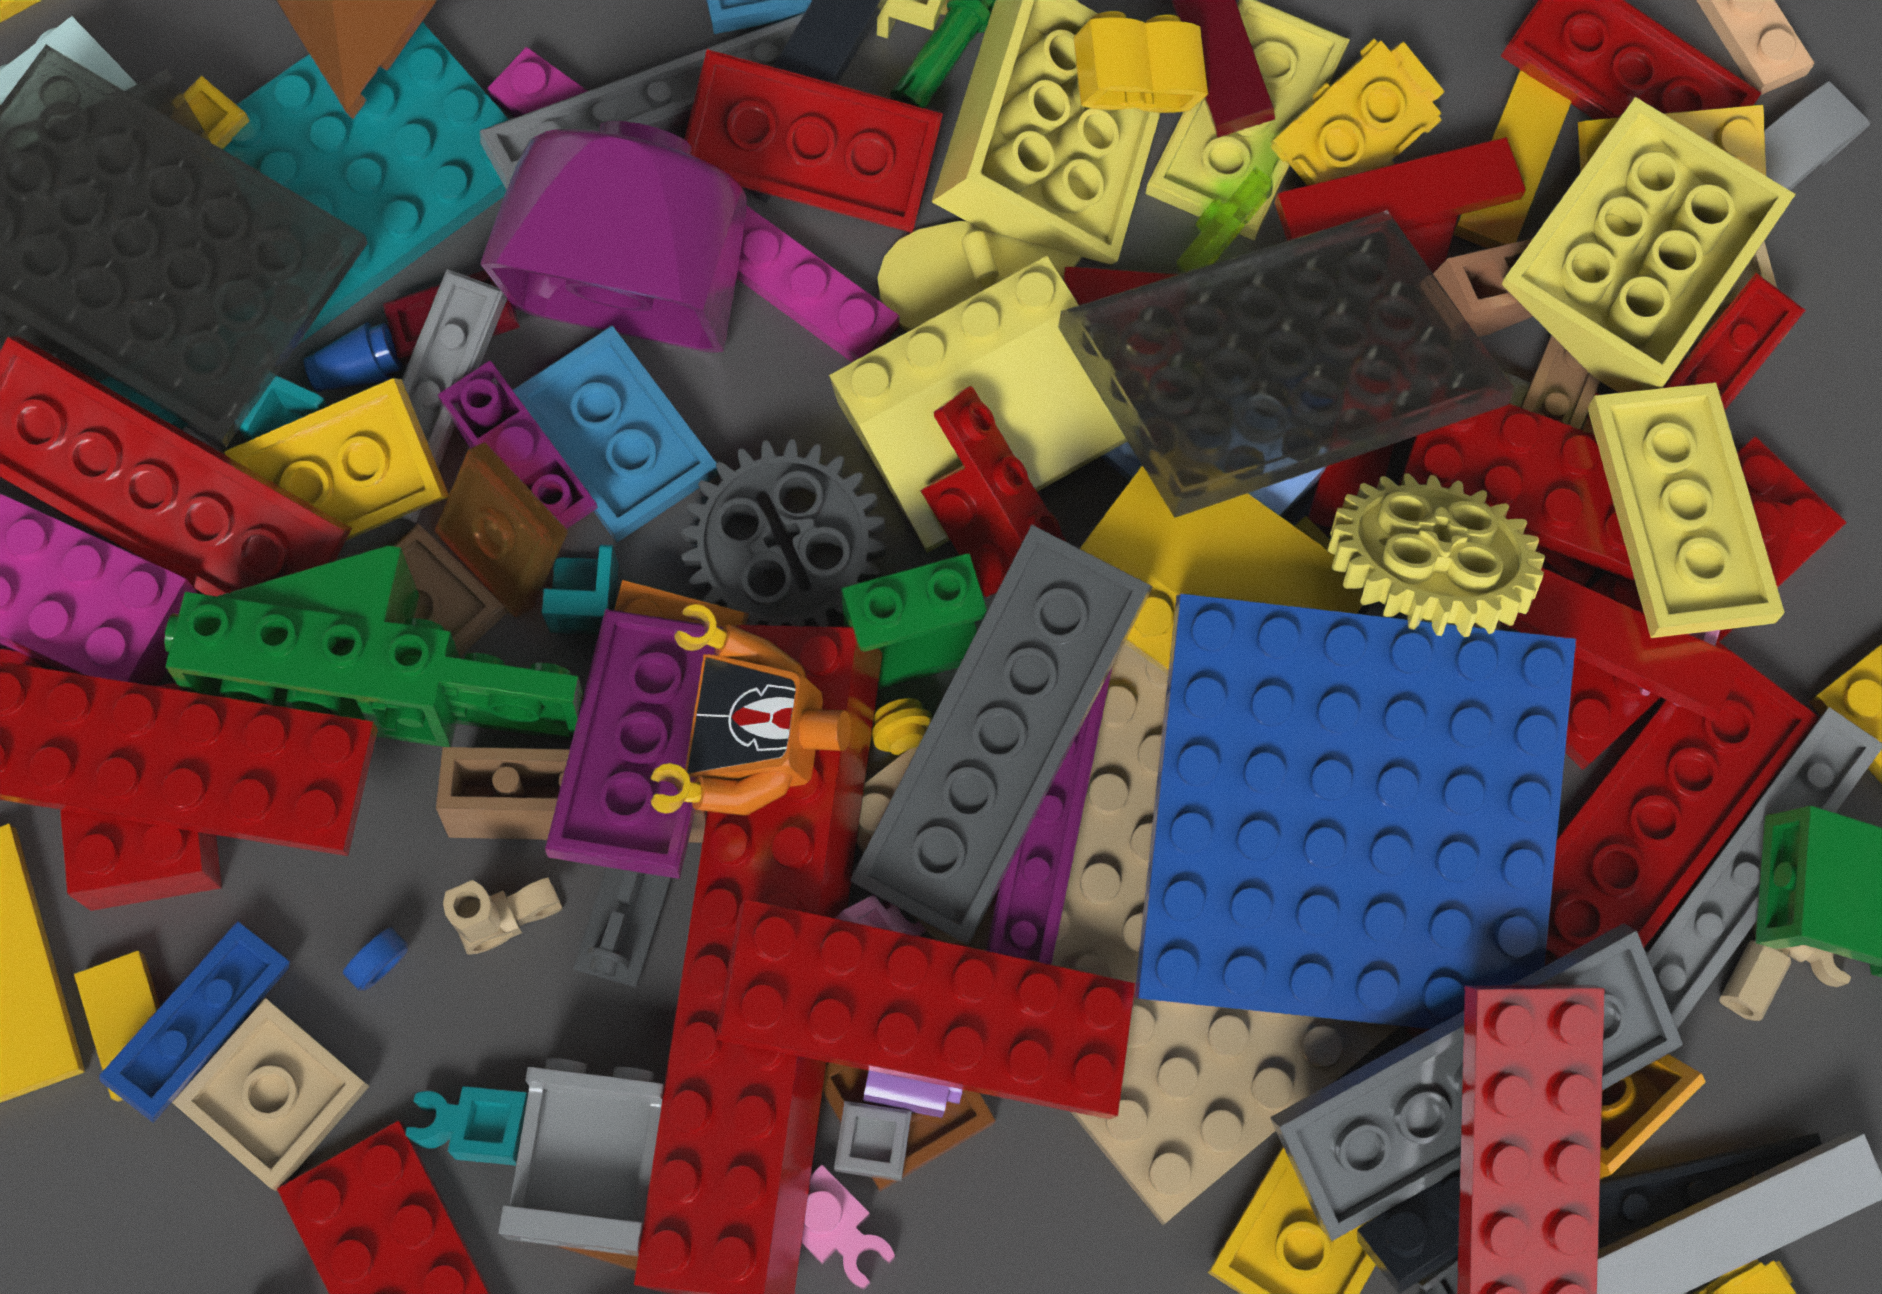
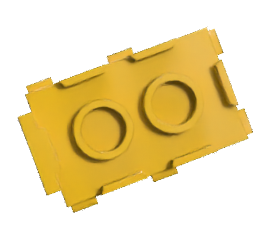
M1374 38L1360 51L1361 58L1331 86L1326 82L1312 95L1314 102L1270 141L1272 143L1270 146L1283 163L1285 161L1289 163L1307 186L1395 165L1392 161L1395 156L1401 154L1423 132L1429 133L1442 121L1439 117L1441 112L1433 104V101L1437 100L1445 91L1404 41L1389 50L1382 40L1377 42Z

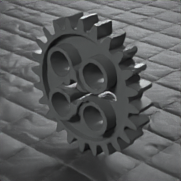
M792 439L789 440L785 448L784 456H775L769 441H763L761 459L755 461L743 448L739 449L738 458L741 467L735 471L719 461L716 467L722 482L718 486L702 480L698 483L700 491L707 499L706 505L688 503L686 506L688 514L698 521L699 525L681 528L683 540L698 546L681 555L685 566L702 567L701 570L689 579L693 590H703L711 587L712 589L703 601L719 606L725 604L726 608L749 613L746 625L807 626L814 623L817 627H830L827 617L833 613L843 620L842 588L859 584L861 580L870 581L880 578L881 570L868 562V559L886 556V544L869 538L885 530L884 518L865 516L878 505L875 493L856 496L864 484L863 475L858 472L843 479L844 458L839 455L827 466H824L822 464L821 446L817 444L810 450L806 458L799 457L795 440ZM797 489L809 490L816 496V502L811 509L800 514L791 513L784 509L783 501L787 494ZM761 493H766L769 496L786 535L790 539L793 538L796 556L811 584L810 590L806 592L799 589L782 549L779 546H775V538L771 526L757 501V497ZM748 515L758 520V529L748 539L741 541L733 540L726 535L728 524L737 516ZM823 544H833L843 552V557L838 565L831 569L822 570L810 564L809 556L816 547ZM774 570L784 575L786 578L785 585L777 594L765 597L759 596L752 591V583L761 572Z

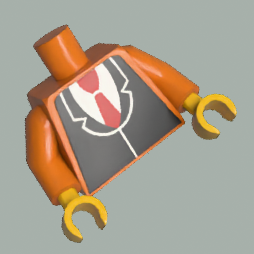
M694 604L684 608L682 614L688 618L699 620L704 626L705 634L701 637H692L685 632L676 631L674 634L676 642L683 649L690 651L699 650L705 645H709L715 648V655H703L685 769L672 763L662 764L654 770L651 776L653 781L672 783L677 788L678 794L674 796L655 794L651 799V805L658 812L664 814L673 813L684 802H691L695 810L749 815L785 795L789 787L808 783L812 777L815 750H846L851 736L850 717L845 710H822V693L806 678L803 666L772 642L732 625H726L723 629L716 627L715 616L710 609L703 605Z

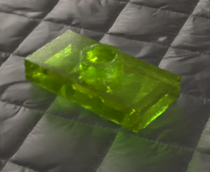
M1255 167L1226 203L1217 197L1207 207L1195 224L1201 230V233L1176 261L1178 272L1186 275V278L1193 284L1195 282L1199 283L1272 195L1273 184L1269 176L1258 167Z

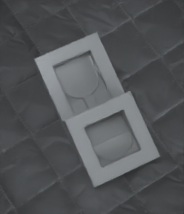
M1830 81L1826 82L1764 130L1766 176L1786 189L1792 190L1820 164L1824 166L1869 127L1871 122Z

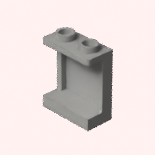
M549 1058L546 1060L545 1069L527 1067L525 1081L529 1085V1093L510 1205H503L498 1234L507 1240L638 1256L664 1085L653 1082V1072L638 1068L614 1067L613 1076L606 1077L586 1074L587 1064L566 1059Z

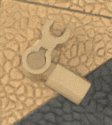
M549 877L533 882L508 897L504 891L489 896L482 885L471 880L446 891L443 900L445 915L457 930L466 954L469 955L493 949L510 938L521 934L520 926L546 918L563 910Z
M1756 921L1755 924L1752 926L1753 935H1754L1755 939H1756L1757 921ZM1750 941L1719 1000L1722 1005L1744 1019L1761 1021L1792 963L1790 957L1798 962L1808 961L1818 980L1828 986L1839 987L1848 984L1851 976L1836 967L1833 960L1834 953L1806 945L1774 949L1756 944V941Z

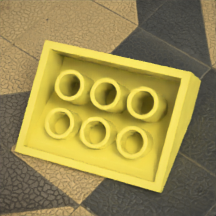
M996 0L931 202L980 229L1112 265L1118 262L1160 113L1143 111L1137 108L1100 110L1081 105L1074 36L1098 13L1076 0Z
M1635 97L1508 272L1502 285L1594 378L1618 393L1660 389L1667 383L1796 194Z
M1048 256L1039 259L829 375L840 408L926 553L950 541L920 490L931 481L963 465L934 418V411L966 387L972 386L981 401L990 409L996 426L1015 457L1025 466L1028 478L1037 492L1143 433V427L1080 306Z

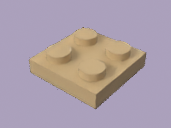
M265 998L172 1103L268 1187L277 1191V1188L287 1182L369 1088V1085Z

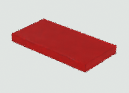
M1538 0L1500 55L1536 81L1572 101L1571 104L1594 120L1620 118L1635 97L1661 113L1666 114L1754 106L1762 94L1753 86L1625 0Z
M707 49L684 140L692 146L690 155L723 170L732 176L744 189L912 233L943 114Z

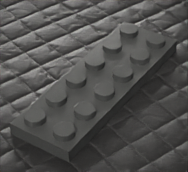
M1031 525L850 881L965 944L971 942L1153 586Z
M1624 923L1512 984L1594 985L1604 988L1602 1090L1683 1046L1639 935L1635 929ZM1464 1011L1270 1117L1318 1223L1331 1241L1460 1170Z

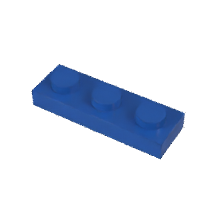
M237 921L99 1075L100 1082L154 1123L287 972L290 961Z

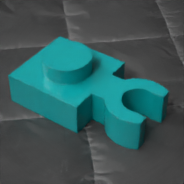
M463 1086L459 1104L453 1105L449 1104L436 1092H418L415 1094L414 1102L421 1110L428 1112L436 1111V1118L426 1128L407 1127L405 1135L415 1145L425 1149L437 1148L450 1140L447 1151L455 1160L516 1166L528 1093Z

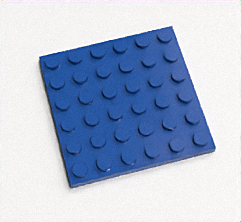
M1188 594L1176 595L1135 997L1156 1001L1432 1029L1464 1011L1465 986L1512 985L1543 968L1545 965L1576 639L1495 630L1492 634H1488L1485 628L1472 627L1469 637H1463L1458 632L1457 626L1450 624L1446 625L1443 635L1438 636L1432 628V622L1421 621L1419 626L1412 630L1408 628V620Z

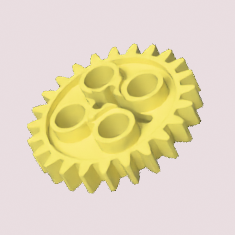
M1404 474L1401 486L1396 485L1386 476L1380 477L1377 489L1365 483L1361 484L1358 495L1347 494L1343 507L1337 509L1328 546V552L1335 554L1332 569L1346 572L1343 586L1347 589L1364 588L1360 600L1361 604L1369 605L1380 601L1385 605L1382 617L1392 618L1399 612L1407 615L1408 628L1412 630L1416 629L1421 621L1432 622V628L1438 636L1443 635L1447 624L1456 625L1458 632L1463 637L1470 636L1474 623L1480 628H1485L1488 634H1492L1495 631L1498 620L1512 626L1518 612L1526 614L1532 600L1536 597L1544 575L1541 568L1545 555L1535 552L1539 543L1537 536L1523 535L1527 525L1525 519H1506L1509 505L1504 503L1490 507L1485 504L1487 498L1486 491H1479L1472 496L1463 493L1464 487L1460 481L1453 483L1450 489L1443 488L1435 475H1430L1426 485H1419L1410 474Z

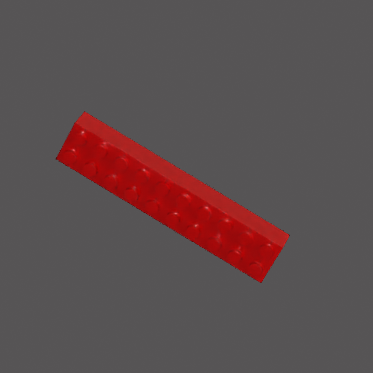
M736 625L739 629L772 642L799 662L804 668L806 678L822 693V710H845L848 712L851 721V736L849 745L844 751L815 750L812 777L805 785L789 787L785 795L751 814L735 815L707 811L634 1285L668 1294H795L826 1062L716 1040L715 1036L739 906L745 899L835 918L848 908L850 879L853 871L882 652L878 648L866 652L858 648L854 631L851 627Z

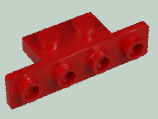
M968 386L934 411V418L963 465L931 481L920 491L959 555L970 554L980 589L985 597H988L998 592L1031 525L1065 542L1067 541L1061 533L1057 519L1048 511L1030 482L1025 466L1015 457L996 426L992 412L981 401L972 386Z

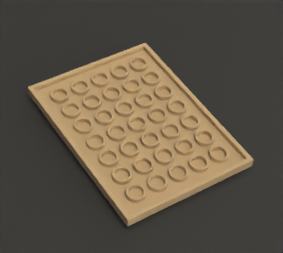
M1126 644L1123 645L1112 666L1051 965L1136 983L1168 674ZM918 747L908 749L864 784L856 849L862 856ZM999 888L971 942L967 944L914 915H910L916 923L919 921L926 929L925 934L929 939L986 951ZM1134 991L1118 1116L1112 1119H1104L1075 1112L1071 1113L1159 1222L1164 1225L1276 1131L1270 1119L1271 1116L1335 1082L1400 1026L1138 999L1135 997Z

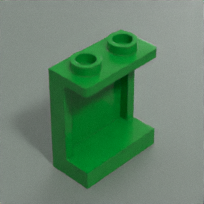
M969 553L842 588L844 627L853 628L858 648L861 651L866 652L878 648L882 652L877 690L959 668L977 633L974 621L984 619L987 611Z
M1811 805L1766 815L1756 944L1774 949L1800 945L1810 946L1869 963L1870 973L1882 978V828Z

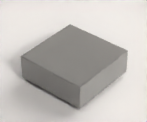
M845 1101L834 1171L902 1181L912 1111Z

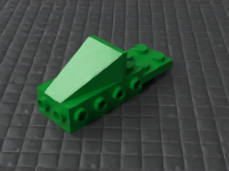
M381 547L219 596L185 592L180 612L170 615L165 630V649L169 652L165 667L182 691L373 721L378 728L376 737L451 747L456 724L572 741L583 700L579 677L570 675L569 670L559 665L534 663L530 669L506 666L503 660L484 653H468L464 659H460L450 631H445L444 627L436 622L414 618L419 593L401 547Z

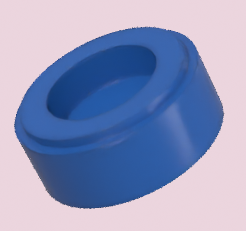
M392 927L387 928L353 957L344 968L342 974L358 991H365L380 981L399 963L408 951V943Z

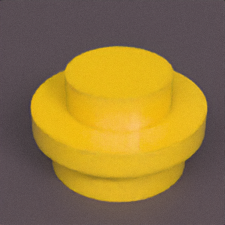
M912 698L898 699L885 704L877 710L873 719L875 726L871 734L875 746L881 751L891 752L898 756H901L908 749L918 747L933 719L932 713L924 709L919 700Z

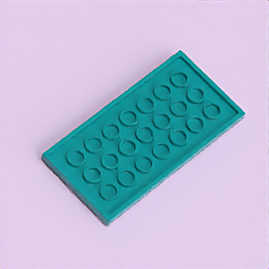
M421 22L388 71L379 67L374 77L363 89L361 95L367 101L354 119L346 113L313 58L308 54L236 104L247 114L250 121L214 159L211 158L193 175V179L166 206L137 181L130 178L3 266V269L92 379L177 428L183 429L503 198L506 188L481 145L480 130L509 119L423 22Z

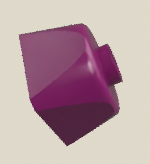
M606 121L601 123L599 131L585 129L546 131L530 139L523 150L501 203L480 265L514 308L527 314L602 331L613 326L621 335L703 352H724L744 232L746 194L732 176L718 167L690 155L692 146L686 140L656 127L628 121Z

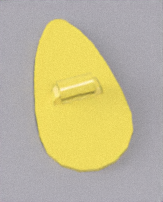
M956 221L922 228L899 239L884 256L878 274L880 302L900 316L899 327L908 332L1045 256L1049 257L1062 279L1065 266L1075 267L1082 257L983 230L968 221Z

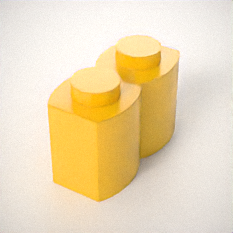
M1106 11L1094 15L1074 36L1080 101L1084 107L1100 110L1137 108L1148 112L1176 113L1190 111L1208 95L1200 26L1181 22L1178 16L1159 15L1148 19L1146 22L1126 18V15L1119 11Z

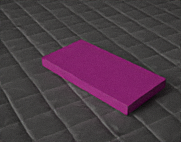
M605 609L545 847L548 858L680 879L696 810L691 802H684L673 813L664 814L654 809L651 805L653 795L664 794L674 796L678 794V790L670 782L653 781L651 776L654 770L662 764L672 763L685 769L703 655H715V648L705 645L699 650H685L678 645L674 634L676 631H682L692 637H701L705 634L703 624Z

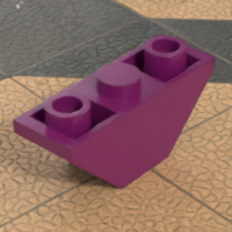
M488 361L437 394L489 478L517 516L544 543L598 508L597 503L491 361Z

